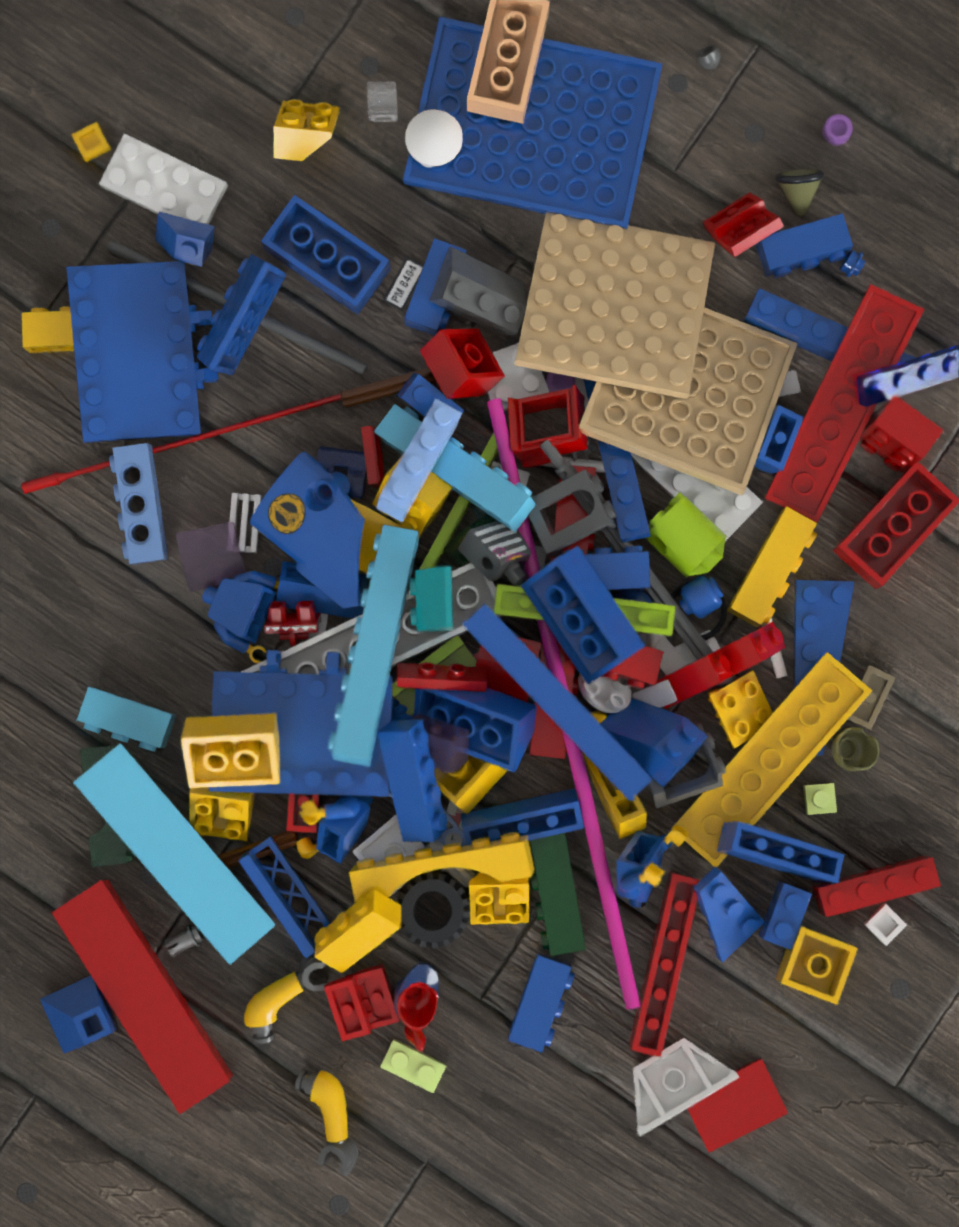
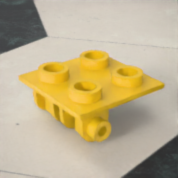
M754 670L721 689L715 688L708 692V701L712 703L716 711L715 717L720 719L718 723L723 727L727 736L726 740L730 741L733 749L748 741L773 713Z

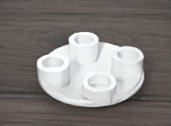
M435 109L423 111L410 121L406 129L405 142L411 156L424 167L430 168L444 165L454 159L462 149L463 135L458 121L445 111Z
M579 674L578 684L580 691L588 703L596 709L606 713H618L629 705L631 701V688L627 686V680L618 678V681H611L599 677L590 684H587L581 674Z

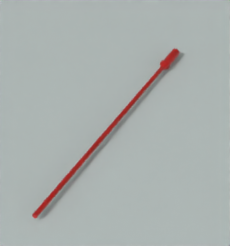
M341 394L152 448L153 454L341 400ZM102 462L68 473L54 472L51 475L23 482L21 487L24 494L54 485L60 486L68 478L110 467V462Z

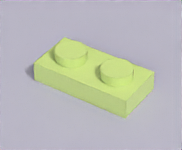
M393 1039L380 1067L434 1093L447 1064Z

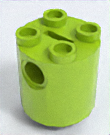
M681 492L668 503L664 510H661L649 522L650 537L645 539L686 578L692 575L708 573L723 558L727 535Z

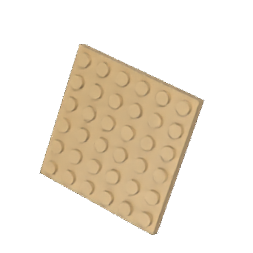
M546 212L515 365L688 399L715 242L633 226L623 229L618 225L609 226L595 223L591 220H581Z
M704 307L688 399L596 382L579 429L584 435L743 496L798 343Z

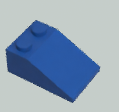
M632 697L625 709L618 713H611L600 723L639 766L662 787L696 755L708 737L686 717Z

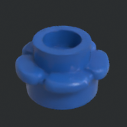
M851 250L842 262L839 270L846 273V277H850L852 274L857 276L865 264V261L861 259L863 253L860 252L858 254Z

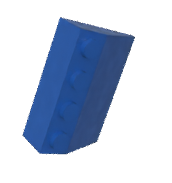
M253 254L250 255L249 259L245 258L242 261L238 270L240 276L236 284H231L224 296V299L227 301L222 310L218 309L211 320L213 327L208 336L204 335L197 347L199 351L197 358L209 369L229 375L235 373L287 273Z

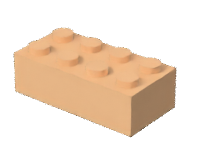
M490 0L467 96L468 112L523 124L549 15L550 1Z

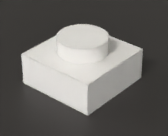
M885 903L863 923L885 946L907 926Z

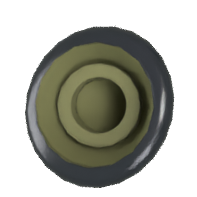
M799 169L781 172L775 176V180L779 183L798 217L806 215L820 181L824 177V172L817 169Z

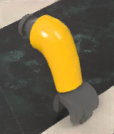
M315 953L301 959L299 964L300 973L296 974L294 971L256 993L248 1002L244 1013V1024L247 1027H251V1032L254 1033L252 1037L254 1043L262 1044L274 1039V1033L271 1030L273 1029L272 1023L277 1020L276 1014L278 1010L289 1000L303 992V987L311 991H325L324 986L328 984L326 977L312 978L309 976L313 970L323 969L326 965L314 957Z
M302 1069L297 1077L295 1090L300 1092L305 1089V1094L311 1095V1102L316 1103L321 1109L326 1140L330 1142L321 1150L317 1164L323 1166L330 1160L331 1154L335 1153L341 1160V1166L338 1170L341 1176H346L355 1167L358 1159V1149L353 1140L348 1138L347 1108L343 1087L333 1074L325 1070H321L318 1074L312 1072L308 1075V1070Z

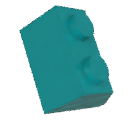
M451 566L415 570V578H410V596H416V607L411 608V625H417V632L453 631Z

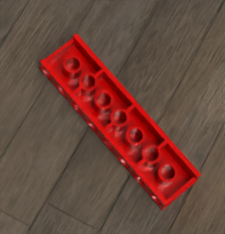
M108 879L100 880L52 912V915L179 1115L231 1081L230 1078L233 1074Z

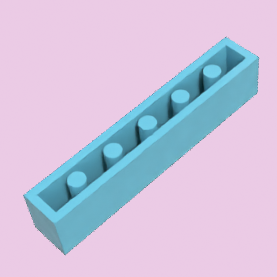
M394 404L374 433L382 442L403 455L422 422L418 420L420 416L406 406L403 410ZM451 437L432 472L452 486L453 491L515 533L536 506V503L530 496L532 494L531 490L520 482L516 485L508 481L509 476L498 467H494L493 470L485 465L486 460L473 451L469 455L462 450L464 446L458 440Z

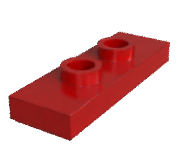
M430 662L420 664L397 663V687L485 692L487 689L486 667H469L462 664L435 665Z

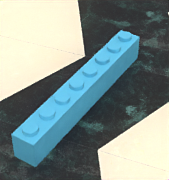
M383 525L381 534L376 533L373 551H377L375 562L370 561L367 578L371 579L369 590H363L361 606L365 607L363 617H357L354 634L358 635L356 646L351 645L348 655V663L352 664L350 675L345 674L342 682L341 692H345L343 703H338L335 713V721H339L337 732H331L328 750H332L334 760L370 767L418 548V531Z

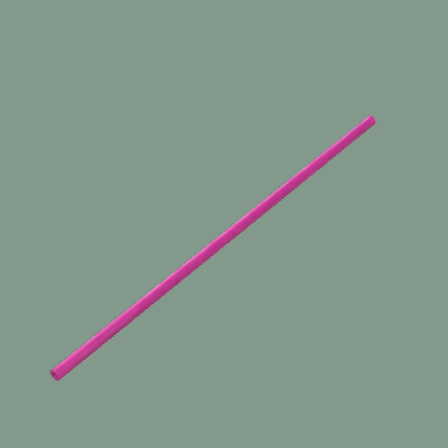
M500 398L488 401L487 405L502 470L509 476L508 481L516 485L520 482L514 453L511 451L510 435L502 400ZM527 516L518 528V531L531 552L530 557L524 564L529 580L540 571V566ZM537 620L548 670L568 690L556 637L545 621ZM563 732L626 1009L637 1008L641 1006L583 753Z

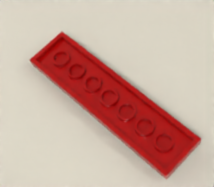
M869 284L804 415L784 470L776 472L764 496L765 499L784 508L787 506L818 523L925 309Z

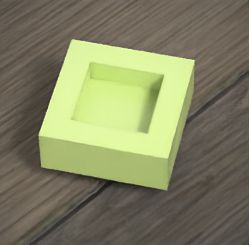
M834 783L803 785L806 815L837 812Z

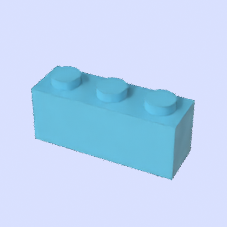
M88 687L77 721L85 723L83 728L89 731L100 733L101 729L112 732L111 738L126 743L131 738L140 741L139 747L156 752L157 747H166L176 715L97 688Z

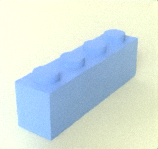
M435 399L383 489L376 506L378 510L403 522L454 433L462 415L461 412Z

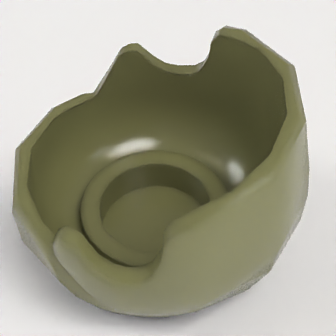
M848 727L840 730L834 736L831 746V752L836 764L847 771L869 770L877 763L880 754L876 737L868 735L864 732L863 728Z

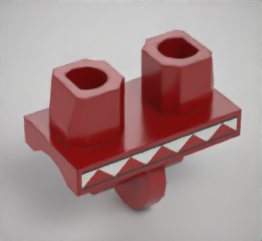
M312 600L298 602L296 605L297 613L287 614L286 602L273 601L269 606L268 618L264 625L265 634L279 633V639L289 640L292 648L299 644V639H309V633L318 632V626L321 623V613H316Z

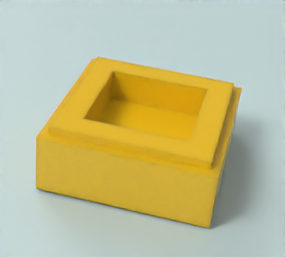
M97 122L71 134L85 162L111 150Z

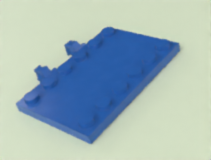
M184 262L66 267L83 443L201 434L197 390L204 389L203 383L217 382L218 374L209 368L199 369V363H194L191 333L195 332V326L211 325L212 312L196 311V305H188Z
M267 650V666L260 665V673L214 671L212 716L276 713L280 748V784L209 787V791L389 796V781L378 735H376L370 767L334 760L332 750H328L331 732H337L339 721H335L336 708L338 703H343L345 692H341L344 675L347 674V668H340L339 652H327L326 670H319V674H287V669H281L280 650ZM389 677L378 731L392 721L393 677Z

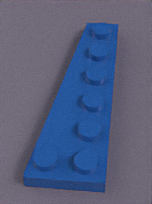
M795 580L793 689L826 652L840 662L854 581ZM825 745L816 755L824 754Z

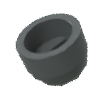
M715 44L706 46L696 53L699 64L706 70L716 68L721 59L720 52Z

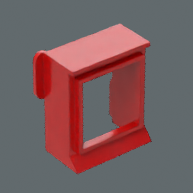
M572 385V388L520 399L508 397L511 451L525 468L551 463L540 447L546 440L551 441L552 446H555L561 455L588 449L587 435L582 434L579 429L585 412V397L576 385ZM567 407L569 433L526 442L525 414Z

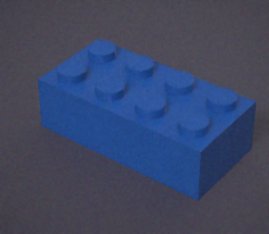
M296 195L292 197L261 240L262 246L267 253L357 315H359L391 270L389 259Z

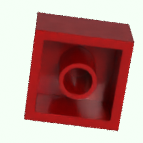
M478 328L440 330L420 349L426 366L431 370L439 384L440 391L445 395L446 399L484 396L505 377Z

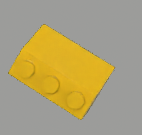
M276 713L186 718L181 739L189 788L280 784V748Z
M439 744L430 754L434 761V774L440 791L467 815L508 771L443 744Z

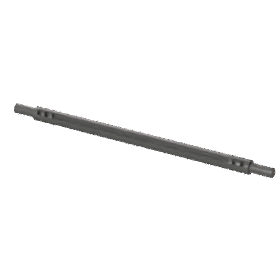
M546 440L540 445L541 449L556 467L555 472L562 481L578 473L570 461L566 462L555 446H552L551 441ZM587 491L573 493V496L585 512L590 515L595 504L591 493ZM608 525L600 529V532L616 553H625V547L633 546L630 541L621 543L618 526L611 528ZM650 569L651 588L643 589L654 603L675 606L673 628L697 660L712 653L711 648ZM731 676L717 684V687L721 689L735 680Z

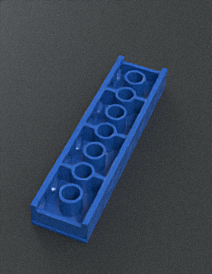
M484 604L467 621L462 623L464 628L618 790L632 802L635 799L634 797L652 778L497 615Z

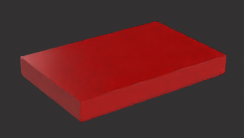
M761 1058L734 1070L739 1076L738 1079L687 1108L708 1153L788 1114Z

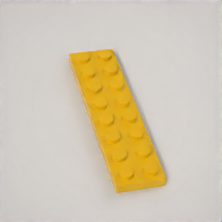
M826 652L725 766L726 773L722 774L723 786L703 792L671 829L676 825L683 827L690 834L685 842L710 864L718 867L727 857V854L717 852L723 822L739 821L754 826L869 696L872 690L832 655Z

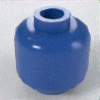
M700 575L681 588L683 599L679 601V604L688 616L693 613L697 618L702 619L721 607V598L724 594L712 576L707 578L704 575Z

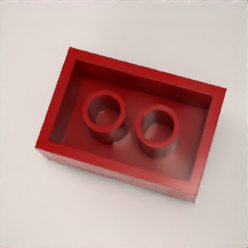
M894 395L875 412L867 423L859 441L861 442L860 446L870 454L876 453L885 459L883 463L895 472L899 470L903 473L925 457L944 430L897 395Z

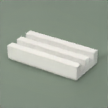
M232 493L228 551L257 553L259 531L252 526L251 547L246 546L249 501H254L255 512L262 501L261 495ZM241 500L243 505L239 546H235L238 503Z

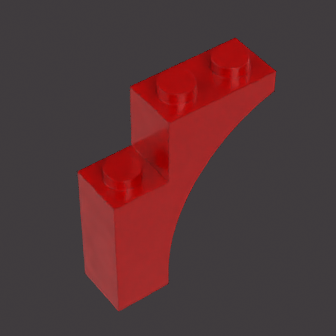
M771 622L656 681V684L669 680L677 698L676 702L668 704L664 708L667 709L709 689L783 650L786 646L783 642L784 639L781 631Z

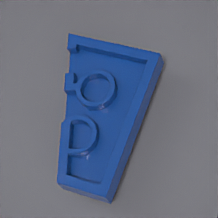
M715 866L694 886L702 914L706 917L709 926L708 932L715 945L716 957L723 963L765 922Z

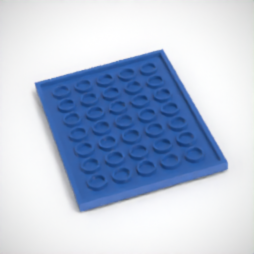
M439 17L418 114L426 110L435 109L452 115L458 121L462 130V149L450 162L430 168L422 166L409 153L403 184L544 214L546 212L561 214L566 217L591 220L592 222L609 226L618 225L623 229H627L662 63L543 38L524 122L521 124L467 111V96L484 26Z

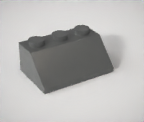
M453 247L448 248L429 300L502 336L518 333L527 306L524 282Z

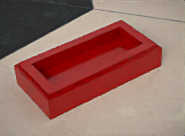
M365 426L361 427L368 485L378 488L385 477L381 440L374 433L376 428Z

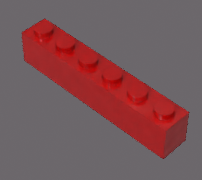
M669 871L640 994L641 1006L637 1007L629 1046L633 1051L657 1057L662 1055L698 900L694 886L700 881L698 878Z

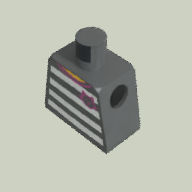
M498 521L469 530L458 548L490 581L507 576L511 583L517 587L523 584L529 577L522 568L531 555L529 547L518 530L514 533Z

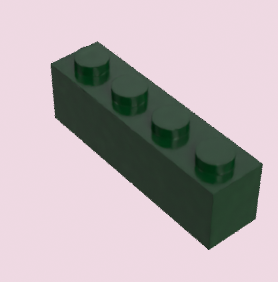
M561 833L530 840L529 846L535 867V873L531 876L533 891L539 890L541 901L535 903L538 920L544 919L546 930L540 932L543 950L549 949L550 956L586 950L566 834Z

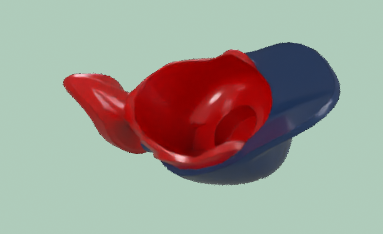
M418 963L412 967L407 975L398 981L394 993V1010L405 1024V1037L419 1052L424 1049L426 1042L422 1029L434 1018L439 998L438 975L435 969L426 963Z

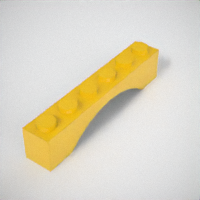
M518 832L502 835L501 840L490 841L489 838H479L473 840L472 845L461 846L460 843H451L444 845L443 850L433 852L431 848H423L414 851V855L403 857L402 853H394L385 856V860L374 862V858L362 859L356 862L357 865L349 871L356 903L360 897H364L373 889L389 898L406 881L421 873L435 869L453 867L472 869L488 874L503 882L531 877L534 866L528 836H519Z

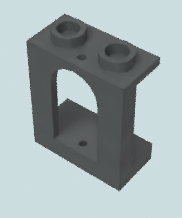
M583 470L532 497L536 506L530 512L529 517L546 554L556 559L565 554L563 548L608 525L611 528L617 527L613 520L617 516L609 500L604 501L601 494L604 491V487L597 475L592 476L587 470ZM577 491L591 493L595 502L591 514L555 533L544 508Z
M697 724V727L704 732L702 724ZM710 732L705 733L708 737L696 753L705 757L709 762V768L705 775L665 790L653 778L647 784L656 808L723 786L722 774L726 773L721 757H715L713 753L715 743Z

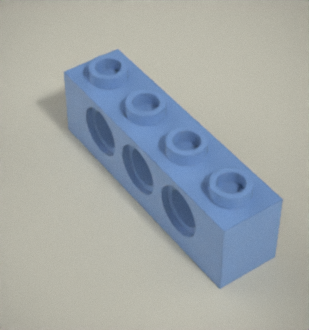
M143 443L112 448L113 455L109 456L112 473H116L117 484H114L113 488L116 502L120 501L122 513H118V524L120 530L125 532L126 542H122L124 559H129V564L134 565L169 560L152 445ZM132 468H137L140 471V479L138 482L130 484L127 474ZM142 497L145 503L142 511L135 513L131 508V503L134 498ZM145 525L148 528L149 535L145 541L140 542L137 540L135 532L139 526Z

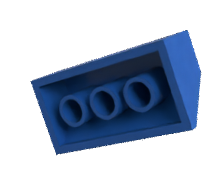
M578 546L556 558L521 585L587 684H590L645 647Z
M416 688L414 720L422 719L428 739L509 771L515 772L534 733L537 706L487 688L485 692Z

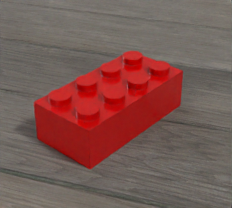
M918 462L902 473L832 551L870 586L878 589L892 577L957 506L959 498Z

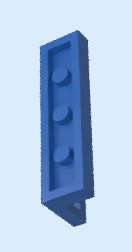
M269 836L241 855L239 863L304 957L307 958L315 953L316 944L307 930L309 920L322 922L324 927H327L331 922L272 836ZM269 845L276 855L274 866L262 864L255 854ZM278 860L280 861V863L282 864V866H283L284 868H282V867H277V865H278ZM266 870H271V871H273V872H272V877L269 875V873H268ZM276 872L289 874L292 879L290 890L278 888L274 882ZM295 884L300 892L294 891ZM283 894L289 895L288 901ZM293 896L302 897L309 903L307 914L293 910L291 907ZM311 908L313 909V911L316 913L317 916H315V915H310V914H311ZM300 918L306 919L305 926Z

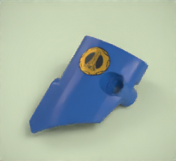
M304 451L292 461L269 489L251 517L250 524L297 562L296 568L299 573L343 609L361 605L359 594V555L365 519L347 495L350 489L348 478L340 472L330 474L321 463Z

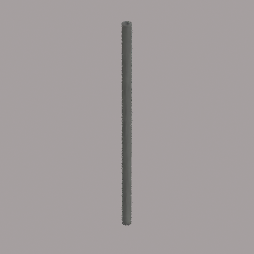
M113 240L107 246L108 251L132 263L156 262ZM186 276L187 290L222 307L227 301L224 299V294ZM267 315L264 316L260 324L361 375H364L367 369V364Z

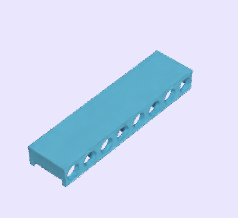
M121 743L73 782L229 965L276 925Z

